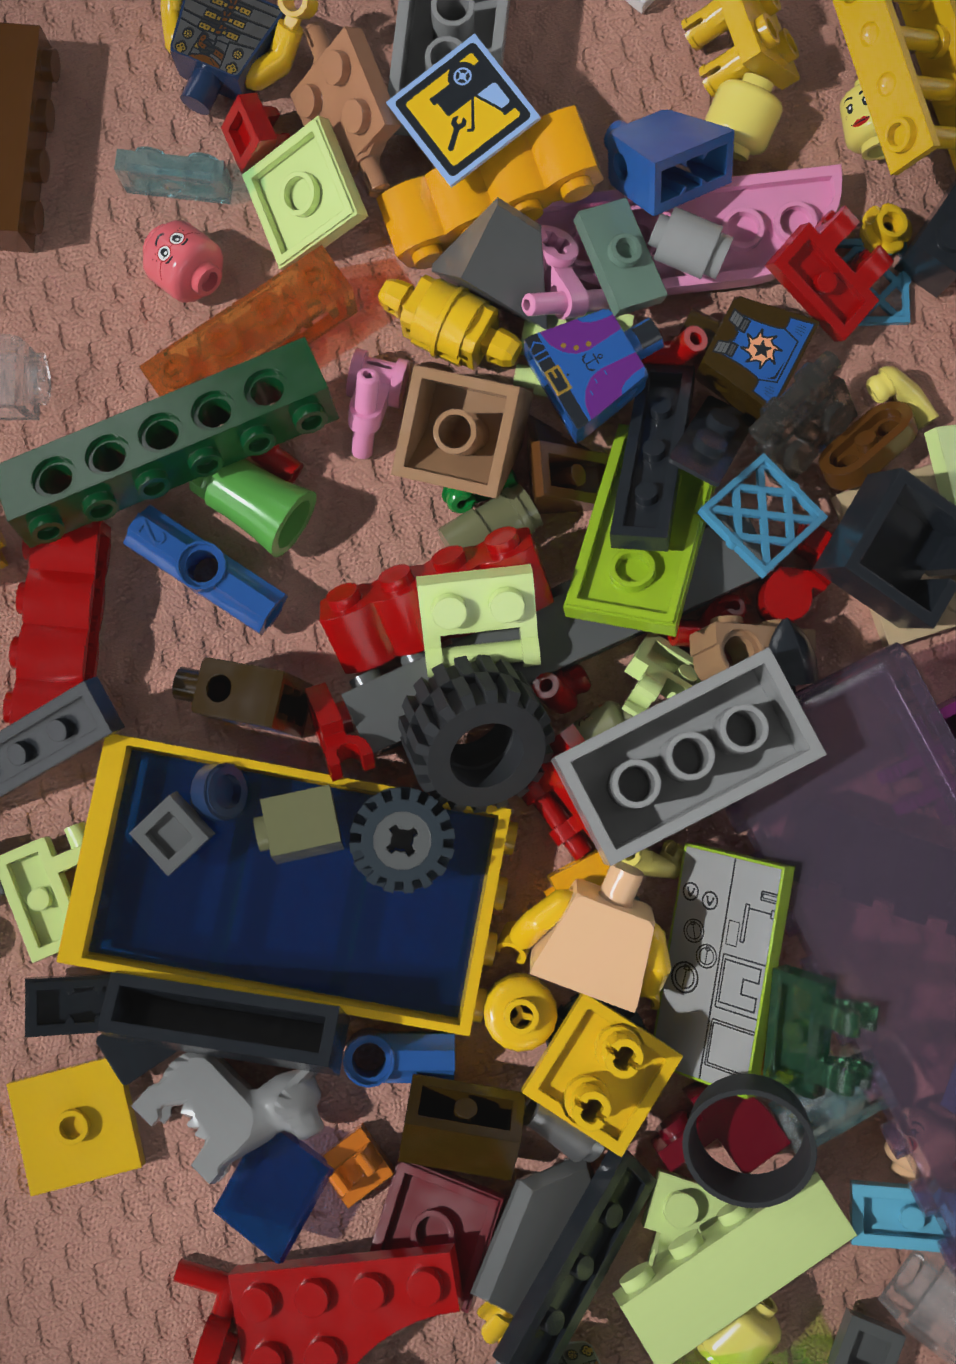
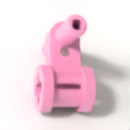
M542 225L541 237L545 292L527 293L522 300V310L527 316L555 314L557 318L563 320L580 318L585 316L587 312H596L602 309L611 310L603 290H586L571 268L579 252L575 240L568 233L557 227Z
M356 348L350 363L346 384V395L352 397L349 404L348 425L353 430L351 452L354 457L368 459L372 456L374 433L381 426L387 406L401 407L409 378L410 360L398 358L396 363L369 357L368 350Z

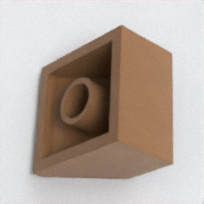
M414 365L391 475L498 499L522 448L534 393L518 386Z

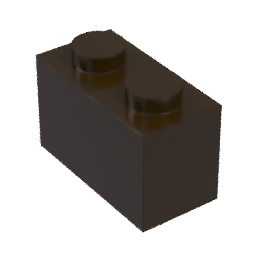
M413 1073L398 1162L511 1181L521 1144L526 1095L519 1091Z

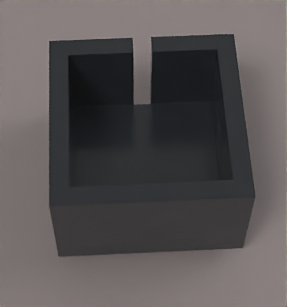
M903 467L868 474L813 570L898 628L934 629L956 592V582L951 578L920 579L923 574L927 576L956 575V506Z

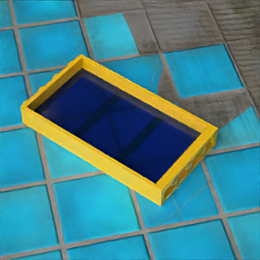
M113 734L104 739L56 962L108 972L340 1006L348 1015L470 1036L472 1021L481 1023L484 1016L483 1009L487 998V989L479 988L483 965L492 966L495 957L498 935L495 932H489L493 909L502 911L504 906L508 878L499 876L503 854H513L518 822L509 821L511 809L501 807L498 809L497 806L489 805L486 812L474 813L470 806H467L463 812L451 810L448 802L443 804L442 807L448 813L455 833L454 853L446 866L447 870L442 876H438L433 880V884L425 889L421 887L414 890V893L404 894L402 891L390 893L383 891V888L378 885L373 886L366 880L362 872L358 871L354 864L352 853H350L349 842L353 820L364 802L382 790L397 787L344 777L332 782L329 774ZM212 763L235 765L242 771L247 781L248 796L243 811L236 818L227 821L203 819L216 834L176 872L167 876L129 833L164 799L176 791L190 805L192 780L196 772L204 765ZM330 785L334 796L344 850L276 864L272 859L270 850L260 852L253 818L263 816L260 799Z

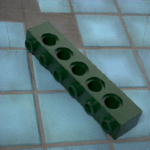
M302 337L1 462L0 501L7 522L29 548H32L42 543L54 542L64 534L94 521L109 519L118 511L144 500L159 498L169 490L194 479L212 476L220 471L221 468L249 456L264 454L274 446L299 435L314 433L326 424L338 420L339 416L329 388L306 338Z

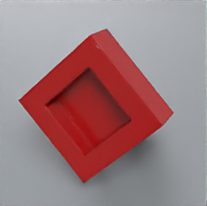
M257 93L238 94L221 126L241 173L248 171L290 138L289 133L276 134L274 132L273 126L278 120L280 113L276 107L262 105Z

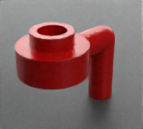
M181 1258L176 1268L173 1282L216 1294V1299L203 1329L193 1364H232L239 1340L238 1334L230 1332L234 1310L228 1279L229 1272Z

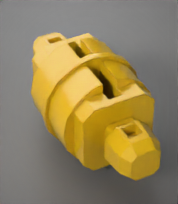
M424 275L419 280L415 289L413 284L405 281L388 279L379 291L378 299L383 309L400 318L403 337L410 339L411 344L429 352L435 359L442 358L458 367L465 366L475 370L484 355H486L488 362L501 367H512L521 353L522 342L519 338L503 327L498 329V309L489 305V301L470 293L469 289L464 286L458 287L441 278L434 279Z

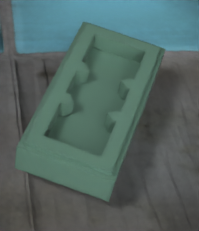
M627 198L578 211L573 222L613 315L618 317L662 303L668 294Z

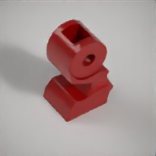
M800 524L796 529L795 538L809 525ZM822 526L814 530L793 550L794 554L807 561L808 570L780 566L759 587L756 596V610L763 621L789 618L793 622L797 621L808 612L812 604V598L825 591L832 583L813 570L833 535Z

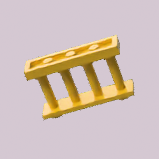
M832 0L890 174L899 175L936 149H948L956 172V0ZM892 2L899 4L906 26L899 24ZM909 51H915L923 76L916 74ZM925 100L932 101L939 125L933 124Z

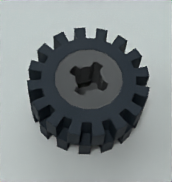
M410 787L388 788L371 796L357 812L350 830V853H352L354 864L358 871H361L366 880L373 886L378 885L383 888V891L394 893V891H402L404 894L414 893V890L423 887L425 889L432 885V881L438 876H442L447 870L446 866L454 853V828L446 810L437 804L438 801L428 793Z

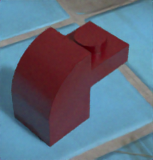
M696 1081L687 1085L682 1090L694 1105L699 1095L709 1085ZM736 1095L723 1098L703 1110L696 1120L698 1136L703 1147L705 1148L717 1139L741 1173L750 1174L791 1143L772 1114L755 1097L745 1099ZM679 1110L669 1115L657 1126L656 1131L658 1135L650 1140L670 1172L685 1162L682 1140L691 1111L686 1114L684 1110Z

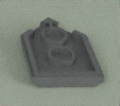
M567 1157L564 1159V1162L541 1172L535 1171L516 1180L470 1294L513 1316L516 1314L594 1176L591 1162L585 1160L573 1162Z

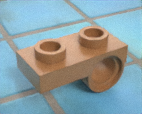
M735 615L718 616L710 619V625L689 635L690 657H693L694 670L699 679L704 681L732 666L725 657L724 649L730 654L732 663L735 665L768 648L770 639L782 619L763 621L759 625L744 624L743 617ZM800 628L806 634L815 652V629Z

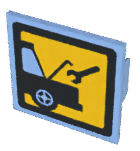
M475 33L386 101L387 106L451 188L541 120L537 111Z

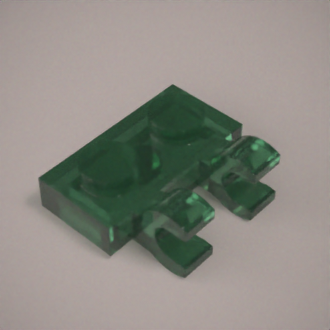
M785 964L773 968L763 1076L780 1082L793 1093L810 1100L825 1095L826 1088L846 1097L854 1096L855 1086L866 1090L870 1089L873 1065L857 1058L829 1055L832 1030L847 1037L859 1038L861 1028L872 1032L877 1031L879 1007L861 1000L835 998L837 980Z

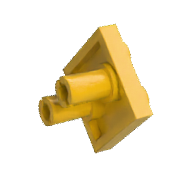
M713 0L681 21L683 30L687 31L690 29V31L685 33V36L695 51L701 50L703 46L728 30L731 34L735 46L709 63L699 67L700 77H708L702 82L710 96L715 97L718 87L724 81L729 79L742 80L745 73H754L762 76L781 90L800 80L794 60L799 58L798 47L790 32L786 28L781 29L776 15L781 10L780 0Z
M580 993L521 1090L524 1095L622 1158L683 1058V1055L598 999Z

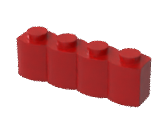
M94 521L64 534L54 542L42 543L32 548H29L22 539L23 558L29 561V570L26 581L20 582L16 591V610L18 614L22 615L23 624L19 636L13 637L9 649L10 666L16 669V681L13 691L9 690L3 701V719L9 725L79 683L96 677L99 660V633L105 606V580L111 552V527L104 521Z
M507 526L492 531L483 542L476 546L462 548L461 546L453 545L445 547L436 552L431 560L423 565H395L383 571L378 579L372 583L359 585L344 583L333 588L326 595V598L320 601L319 621L345 674H354L381 666L396 656H406L425 651L416 576L531 564L534 578L536 611L553 603L554 598L529 527L516 529ZM474 633L441 636V643L448 638L463 637Z

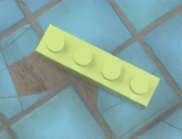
M813 1172L807 1185L797 1195L781 1204L765 1208H745L726 1204L716 1215L719 1221L701 1233H699L698 1229H692L682 1234L669 1245L670 1254L653 1266L649 1262L641 1263L621 1277L619 1283L622 1287L612 1294L654 1364H673L857 1236L818 1172Z

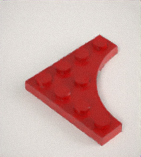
M455 1243L236 1265L228 1274L242 1364H358L378 1343L396 1331L430 1317L460 1312L465 1302Z

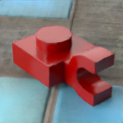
M326 682L305 688L312 727L326 757L332 782L343 779L341 763L346 759L354 758L359 760L365 771L376 768L370 744L360 736L346 735L354 732L345 702L343 700L334 702Z

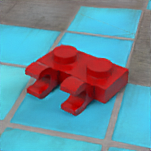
M846 205L842 206L837 213L833 210L827 212L815 228L810 222L799 225L764 265L808 314L820 322V327L834 342L845 341L880 301L870 288L894 262L893 258L881 245L877 246L872 253L868 249L861 251L851 262L850 266L839 256L835 249L860 222Z

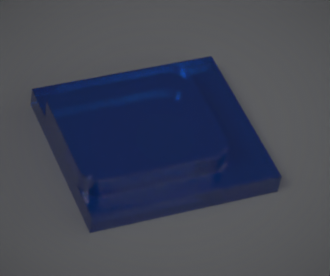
M286 1131L279 1132L268 1142L242 1157L213 1212L277 1264L284 1263L329 1181L328 1177L332 1175L335 1169L327 1163L322 1155L302 1140H299L292 1133Z

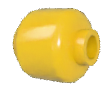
M523 972L507 974L496 980L487 991V998L483 1009L485 1026L492 1039L503 1048L516 1052L533 1050L544 1044L554 1032L558 1018L556 1001L548 986L536 976ZM521 1005L530 1008L532 1013L523 1012ZM516 1007L517 1014L511 1020V1011ZM522 1019L527 1020L524 1023H519Z

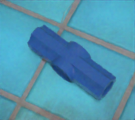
M149 504L145 510L139 512L127 528V535L123 541L125 546L258 634L263 635L281 613L284 603L288 598L285 593L224 554L215 544L203 540ZM206 558L216 559L218 561L216 575L207 582H196L194 579L196 565Z

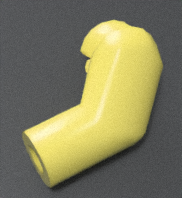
M885 366L879 368L877 375L868 378L866 388L872 399L877 403H884L892 397L895 401L909 405L914 414L918 431L939 417V414L920 386L897 367Z
M669 839L663 843L659 854L645 848L621 862L638 868L644 873V876L676 879L680 877L684 846Z

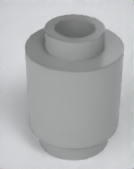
M675 206L671 216L662 213L659 215L648 245L657 248L653 260L699 279L702 278L703 274L716 279L734 237L722 232L724 226Z

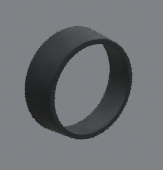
M735 1074L721 1078L709 1085L697 1098L683 1133V1155L693 1178L712 1196L739 1207L765 1208L791 1199L807 1185L816 1166V1140L803 1104L789 1088L774 1079L762 1075ZM736 1095L760 1096L781 1104L797 1117L804 1127L803 1140L796 1155L784 1166L761 1174L741 1173L721 1165L708 1154L698 1136L697 1117L708 1106L723 1098Z

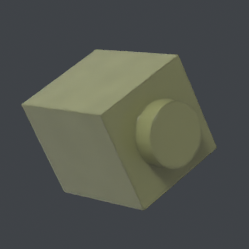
M330 785L260 799L263 816L253 818L256 839L260 852L270 850V855L276 864L344 850L334 796Z

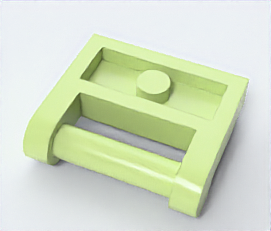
M531 564L416 576L428 678L434 675L431 670L432 668L443 663L445 668L455 665L454 658L467 656L469 662H475L478 655H489L494 664L503 659L509 663L523 662V667L541 665L534 578ZM519 628L520 639L445 648H442L441 636Z

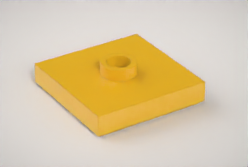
M105 1057L12 1080L6 1084L31 1196L142 1168L146 1164L135 1111L132 1108L133 1103L129 1085H123Z

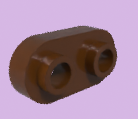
M889 401L876 405L831 442L819 457V467L826 483L836 490H851L861 487L868 474L881 471L905 450L918 434V426L911 407L900 401Z

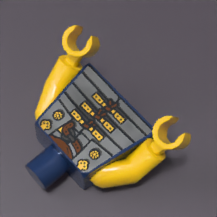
M161 0L160 11L165 48L172 55L179 75L188 80L180 96L181 101L196 113L208 115L219 94L235 100L238 94L262 91L286 76L291 71L303 36V28L300 26L301 21L310 19L316 14L318 1L303 0L301 7L296 10L294 0H278V6L266 0Z

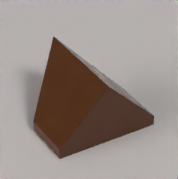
M529 414L526 425L530 490L531 500L539 514L593 511L609 454L591 451L580 443L575 444L573 439Z

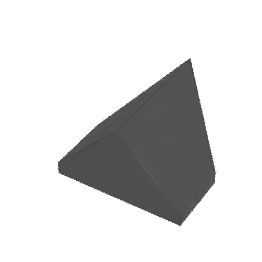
M497 197L432 264V272L458 287L464 286L468 288L470 293L489 301L491 305L547 330V315L527 316L522 310V300L527 293L545 292L541 225Z

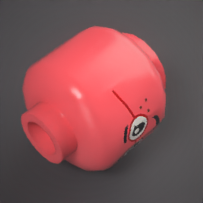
M174 220L155 227L145 239L143 245V269L152 282L182 303L195 302L212 294L220 285L223 270V254L217 243L184 220Z

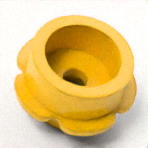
M885 203L880 208L872 206L865 212L862 218L863 224L859 235L864 248L868 249L870 253L879 245L888 254L897 253L904 248V242H908L911 239L912 224L907 219L903 210L894 204ZM884 224H887L891 228V231L887 230Z

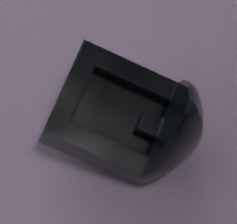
M789 618L782 619L770 639L769 647L795 696H797L796 686L820 682L818 663L813 646L806 634Z

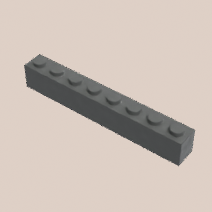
M715 514L731 532H734L733 516ZM742 517L743 533L757 534L750 518ZM707 523L682 616L702 608L726 594H732L763 580L734 550L726 546V542ZM743 542L759 560H762L761 544ZM772 569L765 577H767L771 572H773L774 569ZM570 579L551 589L554 598L553 603L536 611L541 665L523 667V662L511 663L515 671L520 670L529 684L533 685L536 677L542 673L549 672L554 674L559 669L566 670L575 664L584 662L647 632L565 617L563 606L572 580ZM519 628L483 631L463 637L450 638L452 644L446 647L520 639ZM425 651L402 656L399 659L402 667L384 675L377 668L349 681L352 689L341 694L360 737L370 744L374 757L402 745L400 739L402 735L398 728L399 716L405 715L402 708L403 701L406 695H416L413 685L421 677L426 680L430 679L427 675Z

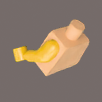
M621 861L609 867L602 887L583 879H576L569 890H555L527 910L518 921L507 922L502 929L496 946V951L498 952L506 946L519 951L516 962L521 965L525 963L530 948L533 947L530 954L531 975L635 1013L638 1006L639 997L650 999L651 1009L658 1010L660 1008V992L672 968L665 931L655 923L652 907L635 899L644 873L638 868Z

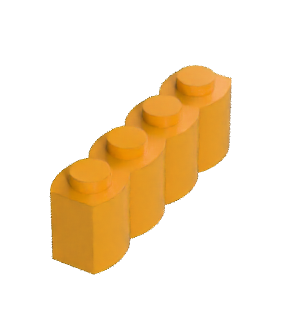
M572 105L542 116L541 120L452 188L438 170L434 168L425 176L416 177L391 187L376 199L397 258L408 268L427 269L432 267V264L497 197L535 221L543 215V209L553 202L563 200L566 203H573L588 197L594 191V186L604 180L583 120L576 106Z

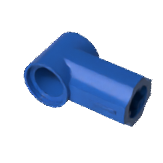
M371 1027L360 1029L346 1043L343 1058L344 1071L348 1078L356 1085L367 1088L379 1086L382 1083H411L413 1073L454 1080L455 1034L443 1031H381ZM366 1043L376 1044L384 1051L385 1061L375 1070H363L357 1066L353 1058V1053L357 1047Z

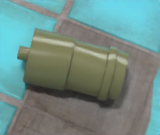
M517 483L511 488L506 487L502 489L498 499L493 498L475 510L472 508L437 529L445 547L458 545L463 548L478 545L485 540L489 533L502 527L510 526L516 529L529 527L531 534H533L536 528L543 525V522L533 501L524 488Z

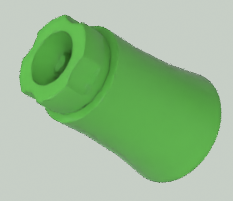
M242 459L223 467L212 476L199 477L189 482V489L195 495L204 499L207 506L222 514L252 536L273 557L282 556L295 544L307 526L316 504V493L314 491L290 483L256 466L247 459Z

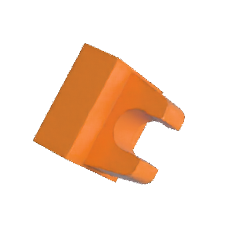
M363 1123L325 1150L315 1160V1163L347 1208H350L382 1184L395 1171L394 1166Z

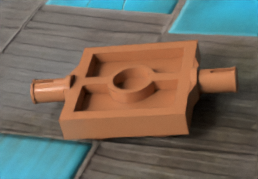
M323 22L310 23L303 30V35L314 57L313 65L291 92L290 96L303 127L316 116L330 120L352 177L354 178L357 173L361 172L369 196L378 197L391 188L380 164V155L387 141L402 124L386 104V101L391 97L362 28L344 26L331 43Z

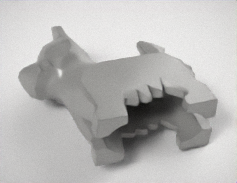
M189 1052L172 1061L160 1082L149 1086L132 1105V1108L150 1126H155L158 1121L165 1124L172 1117V1107L183 1105L181 1114L191 1118L187 1126L197 1129L195 1136L205 1140L203 1148L191 1166L209 1184L221 1181L230 1171V1165L234 1161L265 1144L279 1132L286 1131L294 1134L299 1140H306L324 1130V1123L317 1109L321 1098V1090L315 1078L318 1073L297 1069L285 1071L276 1075L257 1089L238 1074L224 1058Z

